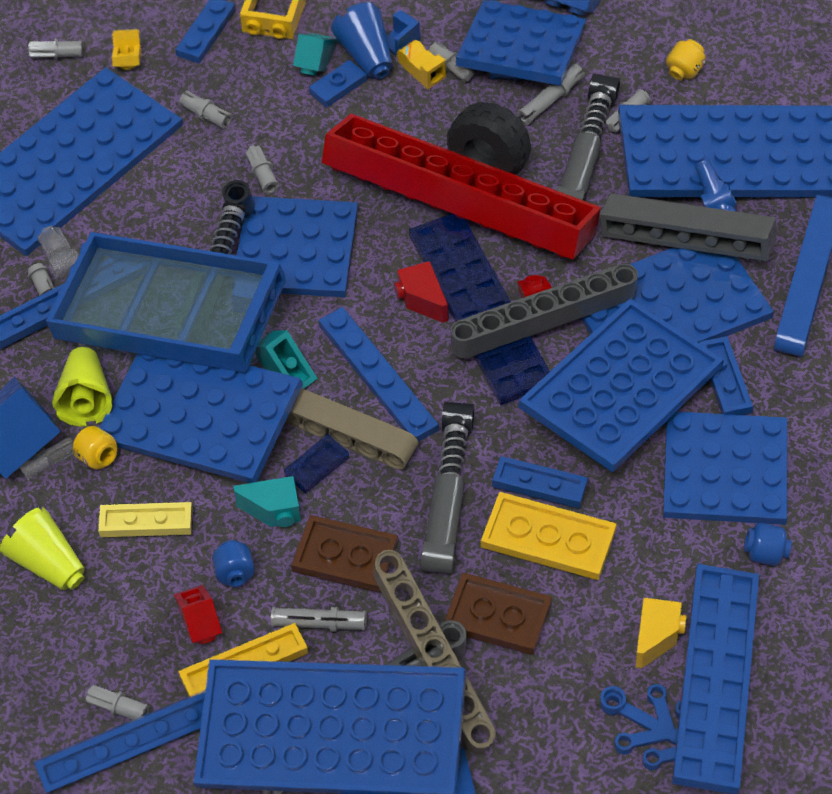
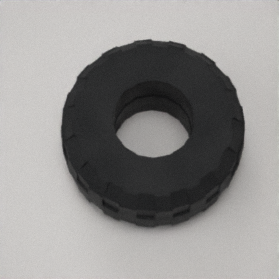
M477 102L476 104L469 105L455 118L447 132L448 150L517 175L527 163L531 152V143L528 130L524 127L523 121L512 113L513 111L496 103Z

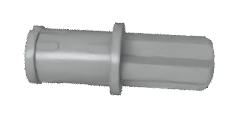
M54 39V41L30 42L28 52L31 58L55 57V60H58V57L82 58V41H58Z
M435 42L431 45L429 51L434 56L439 54L446 60V72L451 71L463 82H468L474 76L472 69L456 66V56L458 53L451 52L440 42Z
M639 89L626 102H621L619 105H648L650 97L644 90ZM618 110L605 122L610 132H618L620 130Z
M251 145L249 150L246 151V156L252 166V175L258 179L264 194L276 192L280 186L272 172V163L267 161L260 146L254 147V145Z
M92 685L87 691V703L111 711V715L115 717L119 714L134 720L148 714L150 710L149 704L125 697V693L121 691L117 694Z

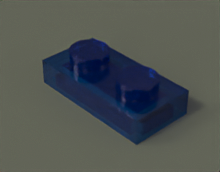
M327 434L284 469L285 477L294 476L295 485L306 494L349 458V452Z

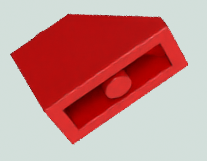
M430 261L397 270L398 282L394 283V290L398 300L403 299L406 308L442 323L447 322L448 304Z
M203 585L173 594L188 637L192 643H209L216 639V635L222 634L212 597Z

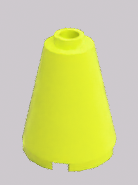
M78 347L70 352L52 399L56 415L60 420L69 425L83 427L87 426L86 422L96 421V424L100 423L106 414H110L112 409V396L98 355L93 349L88 347Z
M37 507L26 513L13 525L16 532L10 538L6 534L0 544V552L4 556L61 590H67L68 588L73 590L84 580L82 575L85 570L84 566L45 508L42 507L41 510Z

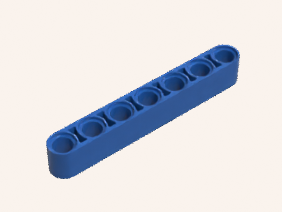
M816 195L777 331L774 351L803 357L832 253L831 197Z

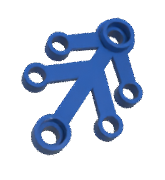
M653 684L647 691V700L654 706L657 719L627 703L626 694L621 688L610 686L602 691L600 707L606 714H620L648 730L634 734H618L615 738L614 747L619 754L627 755L633 751L634 747L669 741L676 745L678 730L674 729L666 702L667 692L664 686ZM660 692L662 697L654 698L651 693ZM614 700L618 705L610 706L607 702ZM679 700L675 706V715L678 719L680 714L679 708L681 705V700ZM626 740L630 745L622 747L619 745V742ZM676 747L660 751L655 748L647 749L643 754L642 763L644 767L648 770H657L661 767L662 763L674 761ZM655 756L658 758V761L651 763L647 760V757Z

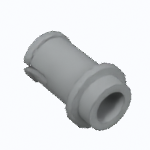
M42 263L34 264L28 269V279L34 283L39 296L55 288L49 277V268Z

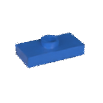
M348 60L309 86V94L328 108L366 82L367 74L352 61Z

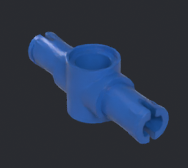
M708 158L696 163L694 166L704 186L702 189L704 194L701 197L705 207L736 211L737 203L728 184H724L723 180H719L710 159Z

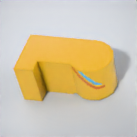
M418 40L412 41L397 51V59L401 66L427 89H430L446 78V60L439 54L434 56ZM435 72V77L431 78V73Z

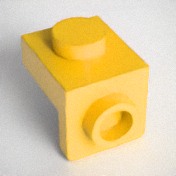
M114 30L112 33L114 47L112 53L113 67L132 69L135 66H139L141 60L139 30Z

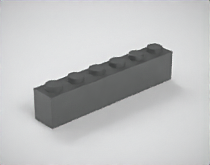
M612 193L600 214L602 236L762 261H768L776 241V217Z

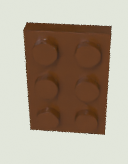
M310 515L291 565L292 572L381 593L372 573L375 559L382 551L396 550L398 535ZM381 563V570L388 573L391 563Z
M462 572L445 621L461 623L466 630V637L534 655L552 604V596Z

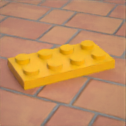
M499 492L481 539V548L599 580L616 533L617 524Z

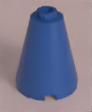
M371 2L353 5L346 9L348 12L342 18L340 15H337L331 23L333 36L370 78H385L389 75L393 64L381 10Z

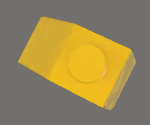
M651 598L643 599L635 668H643L677 645L678 633L684 634L686 615L680 614L682 602Z

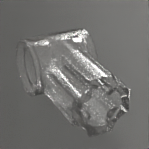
M46 227L37 237L40 246L47 256L50 270L56 281L69 276V270L75 264L79 255L74 247H70L59 227Z

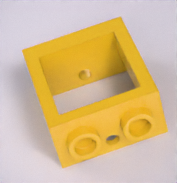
M257 0L244 1L240 13L242 32L293 40L306 0H292L287 16L254 12Z

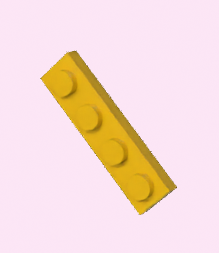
M293 623L209 659L290 662L307 655L308 647L296 624ZM209 659L178 671L188 696L206 689Z

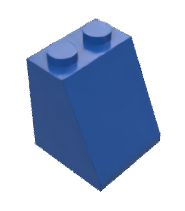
M15 376L0 390V474L7 479L61 432L54 419Z

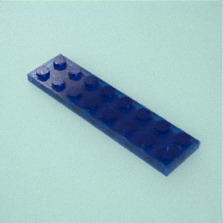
M450 214L409 229V237L423 263L428 261L431 263L447 301L448 309L455 322L511 302L465 219L458 218L455 214ZM531 336L474 355L500 405L522 398L550 372Z

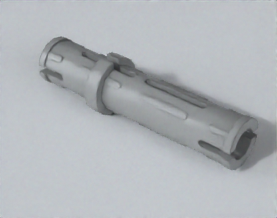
M573 64L567 70L561 86L550 84L522 109L518 110L517 116L524 115L520 119L524 124L529 125L556 100L568 95L570 89L585 78L584 72L578 75L583 69L579 65Z
M272 607L271 627H286L295 623L299 628L330 629V632H338V629L366 631L367 612L339 610L338 607H331V610ZM290 617H315V620L290 619ZM323 618H341L348 619V621H327L323 620Z

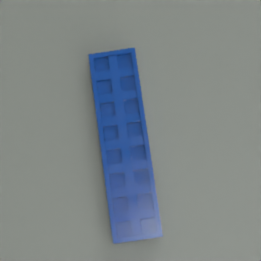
M697 564L672 784L728 794H738L759 574Z

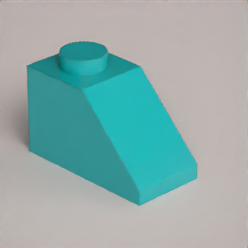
M316 33L299 34L293 66L301 67V73L316 75L317 71H325L338 44V40L334 37Z
M287 330L271 331L259 341L254 353L264 369L301 378L303 389L318 379Z
M294 476L233 486L236 506L268 526L288 527L294 523L301 522Z

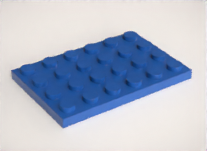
M673 247L630 264L638 272L637 292L632 300L698 343L700 341L729 336L773 318L774 311L736 256ZM624 303L580 319L588 332L592 334Z
M629 299L519 400L518 408L605 468L614 472L722 368L724 359L634 300Z
M137 353L112 402L110 414L105 415L99 428L114 437L118 448L247 483L257 482L303 383L301 378L250 365L245 373Z

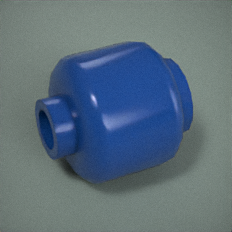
M758 523L754 528H749L747 531L744 552L748 553L749 559L752 562L777 566L782 558L789 557L792 541L787 539V534L783 527Z
M229 540L223 542L212 555L216 579L221 584L239 587L253 577L255 568L252 553L246 544L236 540Z

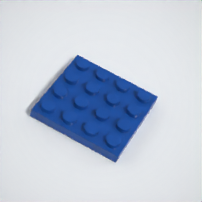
M483 0L456 56V66L561 86L584 32L586 19L575 15L552 13L549 10L526 8L522 5L504 4L496 0Z
M252 196L255 208L251 215L243 219L237 256L280 262L286 279L280 294L346 298L358 202ZM236 278L232 279L233 291L235 290L238 279Z
M675 412L666 421L663 518L786 525L787 418Z

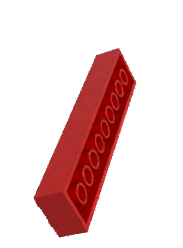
M352 113L327 132L325 136L321 163L331 166L332 169L352 174L359 180L378 184L383 189L404 194L409 199L425 202L435 209L451 212L458 218L477 222L484 228L498 230L505 233L508 237L524 240L531 243L534 247L550 250L557 253L560 257L574 259L595 237L601 207Z

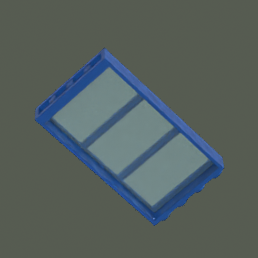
M90 232L86 242L81 246L80 254L75 264L69 270V276L64 286L58 292V298L53 308L47 314L46 322L54 339L246 373L286 279L280 262Z

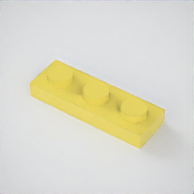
M191 502L100 505L99 535L100 537L192 534Z

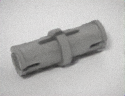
M185 91V94L183 93L180 97L179 105L197 114L199 119L203 121L206 119L222 129H226V125L229 126L231 124L232 114L215 106L213 101L209 99L204 100L190 91Z

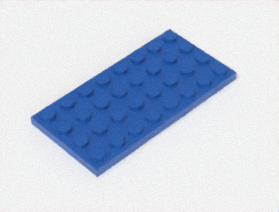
M105 67L0 152V238L27 257L183 126L182 118Z
M619 105L618 118L629 196L701 197L704 194L702 191L704 186L694 165L709 158L719 180H723L724 184H728L734 197H816L817 194L832 197V106Z
M209 659L193 784L196 788L339 794H456L466 670L459 667Z

